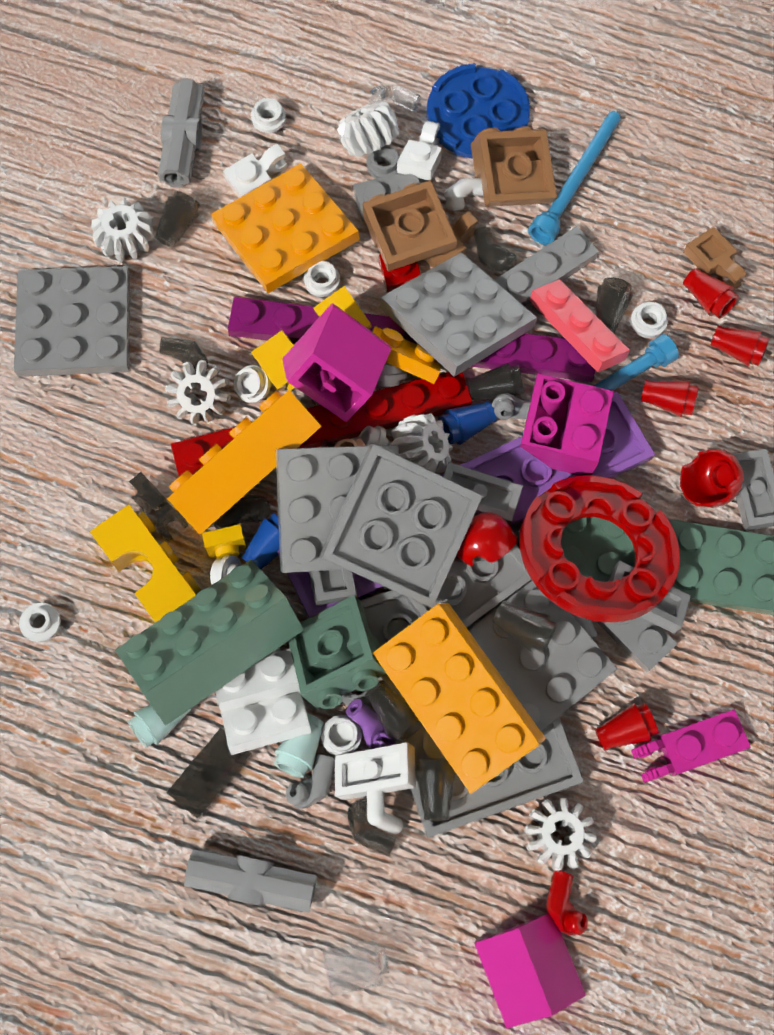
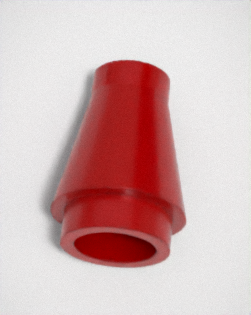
M694 268L683 281V286L692 293L709 316L715 315L719 319L723 318L732 310L739 299V295L734 292L735 288L702 272L698 268Z
M718 325L710 346L723 351L748 367L750 363L759 366L770 338L762 336V331L726 328Z
M645 380L641 402L652 404L679 417H682L683 414L692 416L699 386L690 385V381Z
M633 703L603 725L594 728L604 751L615 747L651 741L650 736L659 733L653 715L646 703L638 706Z

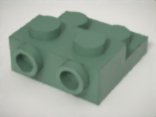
M355 594L301 622L300 624L304 631L288 641L301 696L317 709L320 707L323 709L335 708L342 703V696L355 689L359 691L370 690L378 684L379 677L387 674L373 655V652L380 647L379 641L371 634L363 604Z

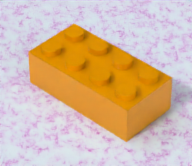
M276 390L259 406L263 413L257 419L251 422L246 417L229 432L234 438L223 449L218 444L214 445L199 459L204 465L194 475L189 470L185 471L168 486L173 493L167 500L199 535L276 468V449H297L322 427L290 390L284 395H281Z
M438 603L373 652V655L470 794L546 740V737L449 603Z

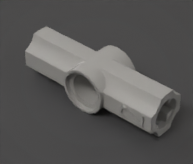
M181 78L178 83H174L169 114L164 115L162 120L161 142L163 149L158 175L160 181L167 183L170 187L182 188L184 185L190 184L195 151H199L201 147V113L205 92L204 87L197 84L193 79Z
M193 849L185 872L184 886L228 895V899L264 907L265 904H270L284 909L310 913L317 876L274 867V863L239 855L237 858H232L214 852Z

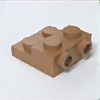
M525 126L513 131H500L498 128H488L478 133L471 143L475 177L481 178L485 207L553 203L557 199L546 130H533L532 127Z
M431 180L423 183H412L402 190L387 195L379 194L372 197L369 201L362 203L363 218L375 247H378L387 271L457 248L456 237Z

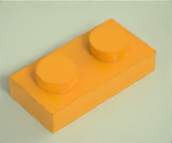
M374 326L372 332L391 347L386 363L428 382L435 383L441 372V364L419 344L417 345L404 339L399 332L390 328L381 329Z

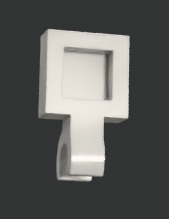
M426 121L422 128L419 142L408 140L397 161V173L404 175L412 174L424 180L432 179L442 159V147H438L439 139L436 138L440 128L439 123Z
M278 144L268 148L259 160L251 153L224 169V178L238 198L270 181V176L286 169L288 165L283 159L286 157V154Z

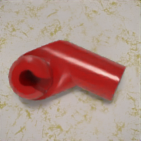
M553 871L546 903L547 911L562 933L568 936L574 934L581 935L588 927V919L586 914L577 911L569 900L574 876L563 871Z

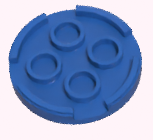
M466 64L449 70L434 83L427 101L426 117L427 121L440 124L436 138L439 139V143L444 148L456 155L473 159L471 143L482 130L498 128L500 131H513L517 128L528 126L530 102L522 84L503 69L497 71L485 67H476L475 64Z

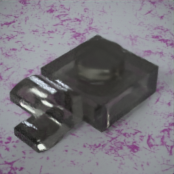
M142 472L129 481L136 493L131 499L146 515L151 511L157 517V530L164 540L170 542L173 539L169 531L166 530L169 522L177 521L184 529L188 527L186 519L167 502L166 498Z

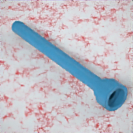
M617 111L608 113L548 211L537 215L529 226L528 233L536 242L548 245L556 239L560 232L559 219L621 119Z
M661 334L649 342V347L645 349V354L598 382L594 387L614 391L652 366L657 368L659 366L666 367L679 358L678 349L669 336Z

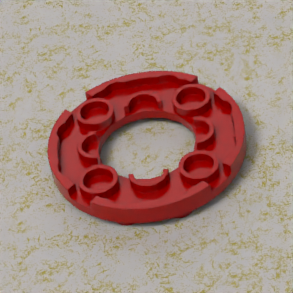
M585 475L553 483L550 489L533 500L521 525L519 544L526 571L537 588L548 599L575 616L592 621L613 623L643 616L654 609L669 592L677 578L680 565V550L676 534L665 514L661 510L656 512L641 498L643 493L637 489L611 478ZM597 517L610 521L621 528L632 541L636 554L635 565L631 573L620 580L616 579V581L600 582L593 580V577L588 576L586 578L583 576L577 566L564 557L561 538L562 532L567 525L580 518Z

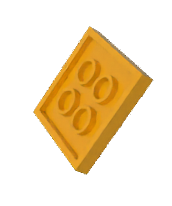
M301 163L211 214L214 225L267 293L272 292L303 274L308 268L321 261H325L360 240L356 227Z

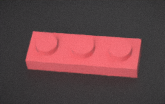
M560 279L532 290L529 299L530 303L597 372L626 360L630 349Z

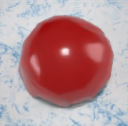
M724 449L699 451L697 453L698 456L691 463L685 464L681 469L680 488L685 499L697 507L714 508L728 504L739 494L744 482L743 469L734 455Z
M493 512L477 514L470 523L456 558L470 566H474L475 557H482L490 563L496 562L515 546L517 535L500 515Z

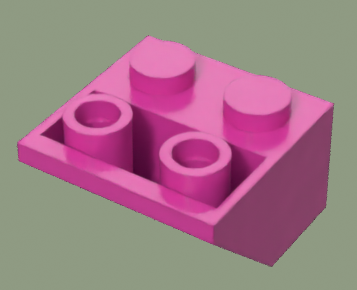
M332 303L282 358L286 380L347 422L372 396L391 347Z
M537 373L520 447L554 470L580 476H592L599 463L614 391Z

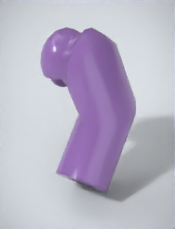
M355 699L348 705L346 714L360 726L369 749L395 745L392 732L389 731L387 723L362 700Z

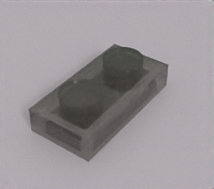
M220 728L166 793L195 818L200 820L253 754L245 751L231 755L225 731Z

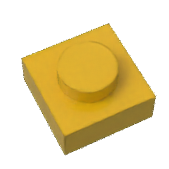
M241 524L202 533L204 546L209 558L216 557L217 559H222L226 555L237 557L240 554L239 551L247 549Z

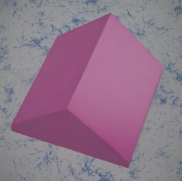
M549 912L474 943L506 1028L553 1016L586 996L562 934Z

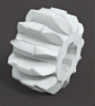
M380 101L366 104L364 107L357 108L354 112L347 114L346 118L339 122L337 129L343 147L347 149L349 155L361 157L364 154L370 155L376 150H381L383 146L390 144L399 134L394 111L391 110L387 102Z
M124 197L121 204L116 205L113 201L109 200V208L107 210L97 208L98 218L91 220L95 245L101 248L107 258L115 255L117 260L122 263L125 256L130 255L134 260H137V251L148 252V242L154 240L155 234L152 228V218L148 212H144L143 206L139 202L130 205V202Z
M205 360L198 361L196 371L189 361L183 363L185 375L177 370L171 373V377L179 385L169 384L165 388L167 392L177 394L176 398L167 402L168 406L174 407L177 404L182 406L177 412L176 417L182 419L188 412H191L190 422L192 425L199 423L201 414L208 424L214 421L212 410L220 415L226 411L225 407L217 400L229 401L231 399L230 393L220 392L221 387L230 383L229 379L223 378L217 382L215 377L219 374L220 367L214 366L207 374ZM197 383L201 384L202 391L207 392V397L205 396L200 399V402L196 401L195 394L190 393V389L196 387Z
M432 414L408 416L403 421H400L395 429L391 430L394 441L389 445H398L400 457L438 475L445 472V466H447L448 462L452 463L449 452L453 447L448 443L447 439L450 433L444 432L443 422L435 421Z
M561 797L557 802L556 809L553 803L547 799L542 802L544 814L535 809L529 813L531 819L539 825L524 827V833L536 835L537 837L536 841L526 845L527 850L532 851L541 847L543 851L537 858V863L540 865L545 864L552 855V868L554 871L562 869L564 859L571 869H575L579 866L576 854L585 859L591 856L590 850L582 843L596 841L595 834L584 833V827L591 826L594 823L593 818L587 817L581 821L577 818L583 810V806L579 803L568 812L567 798ZM556 822L559 823V828L566 827L569 835L564 837V846H561V840L554 842L551 837V833L556 830L554 824Z

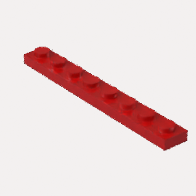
M450 372L441 373L434 384L424 379H418L399 384L398 386L376 390L347 422L322 405L306 408L322 427L297 449L318 448L337 443L343 439L359 437L366 426L373 428L380 426L386 430L397 427L400 421L414 414L416 416L432 414L436 417L443 415L447 409L471 405L472 400L463 373L461 372L455 377ZM233 428L171 443L178 476L188 470L194 475L204 466L199 459L216 444L223 449L234 439L229 434Z

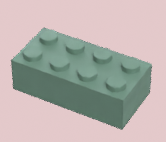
M250 559L243 565L234 568L228 575L210 587L198 592L195 597L174 611L165 614L159 621L141 633L132 636L115 651L166 726L304 631L284 594Z

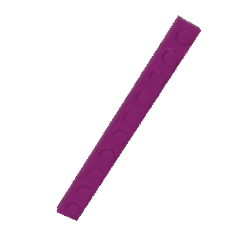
M234 297L228 333L229 336L267 341L282 330L287 334L291 342L296 344L319 316L313 309V306ZM364 313L372 325V328L369 329L371 332L374 326L381 329L390 328L399 332L404 339L418 345L389 316ZM525 333L471 366L531 375L539 373L556 378L593 382L595 377V369L565 338Z

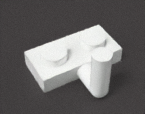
M406 742L335 756V797L348 800L367 796L368 822L392 834L400 833L403 828L402 820L384 812V793L416 788L415 746Z

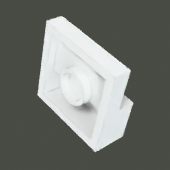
M280 648L276 649L215 691L231 755L312 733L290 649L283 651Z

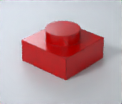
M379 254V265L386 293L421 275L418 262L387 271L383 258Z

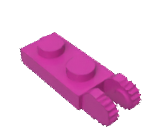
M733 709L657 737V740L636 747L631 752L634 759H641L662 749L667 765L645 770L641 777L643 782L646 783L668 774H672V776L749 749L751 746L736 711Z

